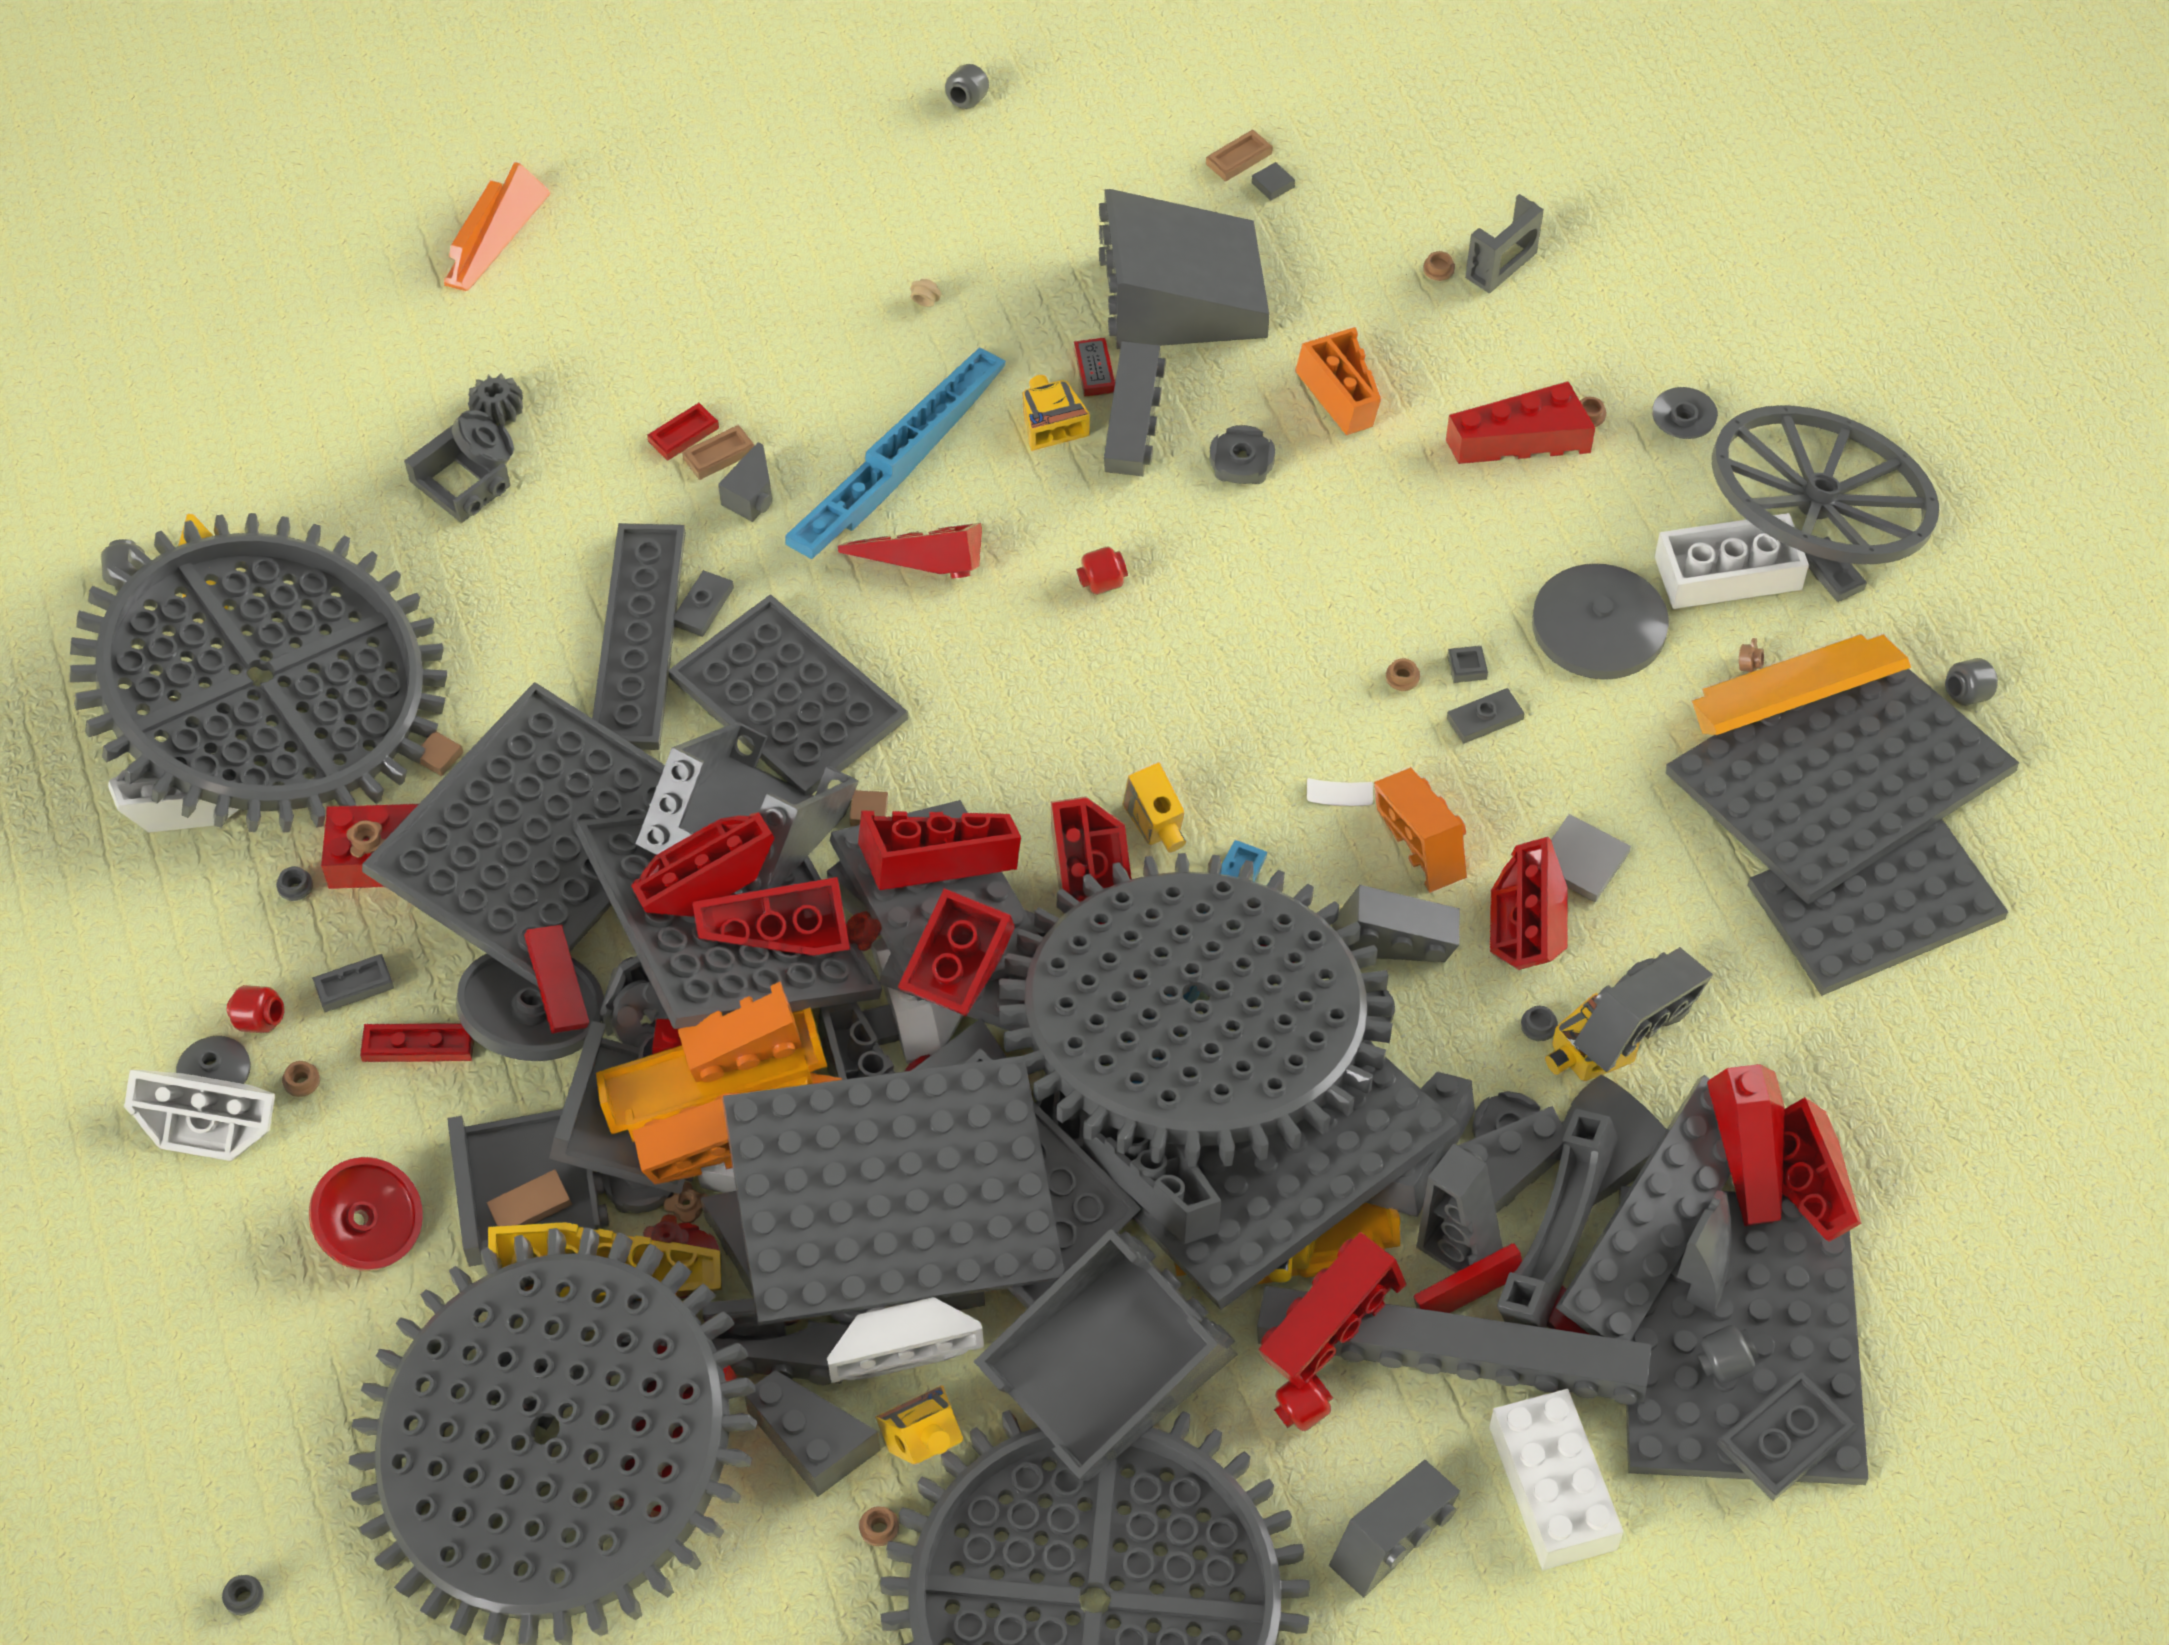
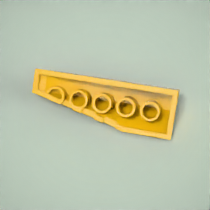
M566 1222L488 1227V1248L501 1259L502 1268L517 1263L514 1250L515 1236L523 1235L530 1241L533 1247V1258L547 1256L549 1229L557 1228L565 1235V1254H578L584 1228L579 1227L577 1224ZM598 1228V1230H594L599 1234L596 1256L608 1258L617 1234L610 1230ZM637 1235L635 1237L628 1236L633 1242L625 1264L636 1267L643 1252L649 1244H652L664 1253L652 1275L659 1282L664 1279L678 1261L692 1271L688 1279L676 1292L675 1295L678 1297L689 1296L703 1283L712 1292L722 1290L721 1252L719 1250L675 1242L654 1241L651 1238ZM534 1284L525 1287V1291L531 1290ZM566 1286L561 1290L560 1297L568 1295L570 1286ZM602 1292L597 1296L596 1303L604 1301L606 1292Z

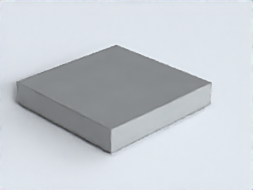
M1571 814L1567 816L1551 839L1567 887L1594 902L1598 900L1631 849L1630 845Z

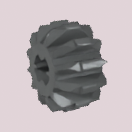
M501 373L496 378H492L488 374L485 381L476 379L475 387L469 388V410L487 413L493 417L491 422L495 424L499 423L504 426L506 421L515 422L516 415L522 413L523 393L513 377L505 379Z

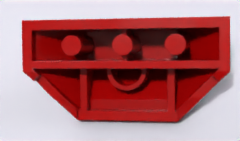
M1086 796L1051 801V833L1059 890H1065L1077 901L1081 902L1087 898L1083 892V876L1090 874L1103 889L1114 885L1112 873L1113 864L1120 863L1126 870L1129 878L1132 879L1126 829L1123 822Z
M759 812L751 813L749 816L738 815L720 818L657 854L643 870L640 878L632 883L631 887L647 913L692 917L694 916L692 902L729 896L755 881L775 838Z
M1549 837L1516 845L1511 853L1513 857L1505 865L1491 889L1490 952L1517 970L1551 962L1568 948V887Z

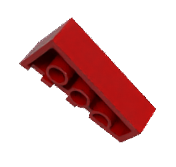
M1567 381L1450 414L1446 442L1458 464L1499 461L1501 456L1511 455L1518 457V459L1531 458V454L1549 452L1550 456H1562L1564 451L1578 450L1579 454L1591 453L1595 426L1571 384Z

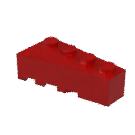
M861 810L858 844L878 889L885 890L1017 870L1021 835L1010 814L963 813L961 818H951L944 815L943 812H929V817H907V811H892L891 817L875 816L874 811Z
M1361 1231L1354 1239L1350 1238L1342 1244L1337 1253L1338 1258L1329 1268L1325 1267L1317 1273L1312 1281L1313 1287L1303 1298L1298 1297L1291 1303L1286 1312L1287 1317L1278 1327L1270 1328L1261 1340V1347L1258 1350L1265 1362L1299 1389L1334 1357L1336 1352L1334 1345L1338 1341L1341 1343L1349 1342L1359 1332L1361 1319L1366 1314L1371 1313L1375 1316L1385 1307L1383 1299L1391 1289L1399 1293L1407 1285L1396 1259Z

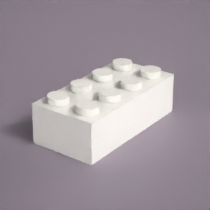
M1789 513L1773 515L1794 527ZM1747 519L1660 532L1655 552V560L1672 609L1802 590L1809 567L1804 552L1772 538Z
M1564 1389L1494 1408L1489 1429L1542 1571L1618 1550L1623 1529L1569 1390Z

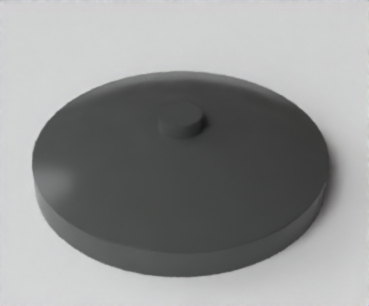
M1608 564L1578 565L1563 570L1550 578L1536 597L1532 615L1535 639L1548 658L1571 673L1593 679L1622 678L1646 668L1660 654L1669 626L1667 608L1657 590L1644 578L1632 571Z
M485 954L471 963L461 976L457 990L456 1009L464 1029L475 1041L485 1048L502 1056L517 1060L547 1061L563 1058L583 1048L591 1021L602 1023L600 1010L604 995L598 980L592 972L571 957L590 1023L587 1028L551 1033L539 987L492 956Z

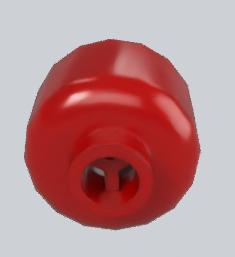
M1109 546L1085 553L1081 558L1082 567L1076 569L1082 588L1089 586L1091 592L1095 595L1122 587L1124 577L1128 576L1121 552H1115Z
M243 985L239 987L229 999L226 1008L233 1027L241 1032L269 1033L281 1022L284 1016V1003L273 988L265 986Z
M1315 1375L1301 1389L1297 1388L1290 1381L1278 1388L1275 1397L1279 1406L1274 1411L1287 1428L1294 1424L1299 1430L1308 1431L1330 1414L1331 1405L1329 1402L1334 1398L1318 1376Z

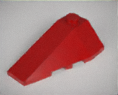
M981 523L942 527L928 532L929 535H923V532L916 531L898 535L895 539H891V536H882L849 541L838 546V553L936 574L950 573L951 579L971 576L970 571L980 566Z
M1761 1064L1726 1068L1708 1080L1707 1085L1744 1226L1778 1222L1781 1220L1785 1106L1776 1073Z
M1804 1097L1785 1108L1782 1194L1787 1196L1823 1238L1830 1242L1862 1223L1841 1147L1825 1110Z

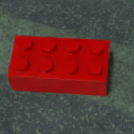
M419 804L327 807L321 867L328 888L385 887L362 872L363 863L373 852L365 853L362 857L353 856L350 851L352 842L347 838V831L361 821L378 822L382 826L381 838L386 840Z

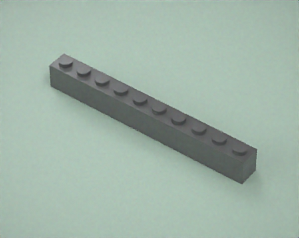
M1265 1285L1257 1324L1258 1344H1261L1263 1336L1270 1328L1280 1325L1287 1317L1286 1312L1291 1303L1298 1297L1303 1298L1307 1293L1306 1291ZM1385 1304V1307L1375 1316L1369 1313L1361 1319L1359 1332L1349 1342L1341 1343L1338 1341L1334 1345L1336 1348L1334 1356H1340L1349 1362H1361L1363 1360L1379 1362L1388 1368H1400L1401 1366L1418 1368L1426 1374H1438L1440 1372L1457 1374L1458 1377L1465 1380H1477L1479 1378L1495 1380L1504 1386H1516L1518 1384L1534 1386L1543 1392L1568 1389L1569 1392H1573L1582 1398H1595L1599 1396L1612 1398L1618 1403L1630 1405L1636 1402L1644 1403L1652 1344Z

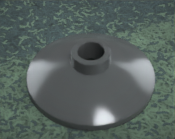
M1675 387L1662 392L1655 399L1652 416L1656 425L1668 435L1681 439H1695L1706 435L1714 428L1718 411L1713 400L1705 393L1694 388Z
M210 1036L191 1044L182 1053L177 1063L176 1073L244 1084L250 1073L251 1062L244 1046L235 1039L225 1036ZM216 1060L211 1065H205L209 1061Z

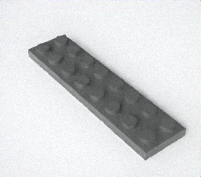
M618 523L592 719L641 750H660L669 677L668 670L670 669L675 627L674 617L677 610L686 534L684 525Z
M1705 1075L1700 1077L1694 1084L1555 1307L1590 1335L1631 1340L1685 1251L1687 1243L1705 1209H1708L1717 1190H1722L1731 1175L1707 1081L1710 1079Z

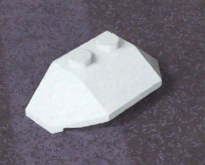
M125 770L116 778L109 780L108 787L117 810L147 832L214 826L213 813L216 804L199 800L196 810L189 818L181 816L182 802L186 793L174 787L169 790L166 797L159 803L153 802L151 800L154 783L159 778L150 771H147L140 779L130 785L124 781ZM226 775L223 777L227 781L235 779L233 776ZM229 807L228 817L237 812L239 809Z
M883 938L870 941L879 976H881L891 954ZM883 986L899 1032L900 1044L907 1064L920 1056L933 1055L949 1042L964 1015L925 1000L917 1001L914 996Z
M130 1070L124 1107L135 1117L159 1149L233 1161L270 1131L275 1094L253 1085L183 1073Z
M934 1297L889 1308H872L866 1313L855 1317L827 1357L831 1383L840 1382L844 1379L851 1381L873 1378L945 1361L965 1354L970 1349L977 1350L983 1348V1329L980 1321Z

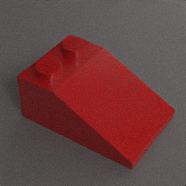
M944 888L902 976L898 989L967 1016L1000 962L1014 932L1015 926L1012 916Z

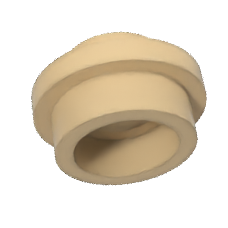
M921 279L911 284L910 290L912 293L910 297L917 304L932 307L935 302L940 300L941 292L933 281Z

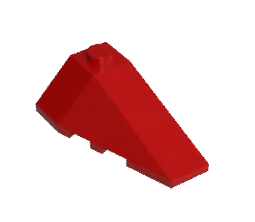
M838 877L692 902L698 939L811 956L850 949Z

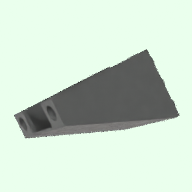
M1104 189V203H1099L1100 222H1104V225H1099V241L1104 246L1099 247L1100 266H1106L1109 292L1114 293V295L1108 296L1109 315H1114V317H1108L1109 336H1115L1117 349H1121L1122 341L1163 346L1268 338L1269 308L1254 220L1114 189Z
M736 722L671 748L636 845L657 855L720 818L738 815L749 816L751 813L759 812L775 839L756 880L734 893L742 894L780 887L846 815L859 780L827 766L815 796H805L791 784L756 768L768 736L740 722ZM742 735L750 737L754 743V750L750 755H745L738 749L737 742ZM831 780H839L840 782H842L841 784H838L828 789V785Z
M1113 1229L1108 1230L973 1361L999 1391L1008 1393L1056 1446L1053 1451L1080 1480L1084 1481L1092 1479L1238 1355L1231 1347L1235 1340L1221 1325H1217L1214 1321H1210L1205 1317L1209 1312L1195 1297L1192 1296L1187 1300L1178 1291L1182 1283L1167 1268L1161 1272L1151 1262L1156 1255L1141 1240L1131 1236L1127 1231L1119 1234Z

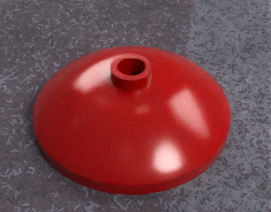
M358 1157L335 1165L322 1176L311 1195L309 1222L315 1240L330 1258L348 1268L370 1271L392 1265L411 1250L418 1239L422 1227V1203L413 1182L398 1167L378 1158ZM355 1213L363 1216V1225H359L354 1221Z

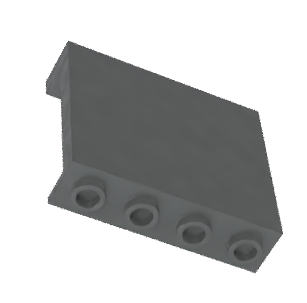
M592 1020L554 1135L549 1159L681 1194L685 1180L692 1182L694 1177L654 1185L641 1171L636 1145L632 1141L628 1129L611 1134L600 1105L596 1072L637 1060L640 1048L603 1038L606 1024Z
M563 1109L465 1126L462 1115L447 1118L463 1251L469 1267L483 1264L481 1250H483L482 1241L488 1240V1227L497 1226L486 1202L556 1169L572 1205L534 1224L566 1222L594 1230L609 1226L606 1204L599 1205L598 1194L605 1193L601 1173L549 1159L554 1135Z

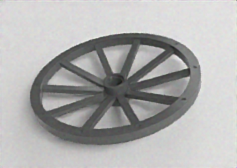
M1791 405L1755 408L1731 419L1722 428L1713 448L1711 463L1713 474L1720 490L1729 503L1750 523L1772 538L1799 551L1820 558L1851 564H1882L1898 561L1919 551L1931 537L1938 521V497L1932 482L1919 464L1902 448L1875 430L1831 412ZM1782 424L1803 477L1749 430L1764 425ZM1795 424L1816 427L1838 434L1823 473H1814ZM1739 436L1789 481L1730 459L1729 445ZM1848 438L1866 446L1887 460L1840 483L1833 477ZM1898 470L1909 482L1917 497L1852 495L1844 493ZM1733 472L1792 495L1751 498L1742 488ZM1798 506L1801 512L1807 516L1802 530H1799L1781 521L1765 509ZM1852 506L1920 508L1922 514L1921 525L1915 531H1911ZM1842 515L1901 538V540L1887 544L1869 545ZM1828 517L1852 544L1835 542L1811 535L1816 520Z

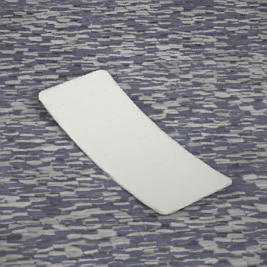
M1308 778L1307 800L1313 803L1338 806L1372 805L1373 783L1329 782Z

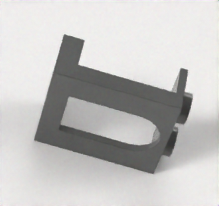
M1518 194L1516 196L1513 222L1503 232L1494 238L1481 228L1475 230L1470 237L1465 278L1490 294L1537 254L1544 209L1535 202ZM1515 243L1523 248L1520 253L1500 269L1501 258L1504 252Z
M452 425L404 460L409 481L456 520L463 523L470 516L477 514L482 507L494 498L501 496L511 485L507 467L504 463L496 468H488L469 459L459 449L453 438ZM454 461L458 462L479 479L478 482L458 497H455L433 479L435 475Z

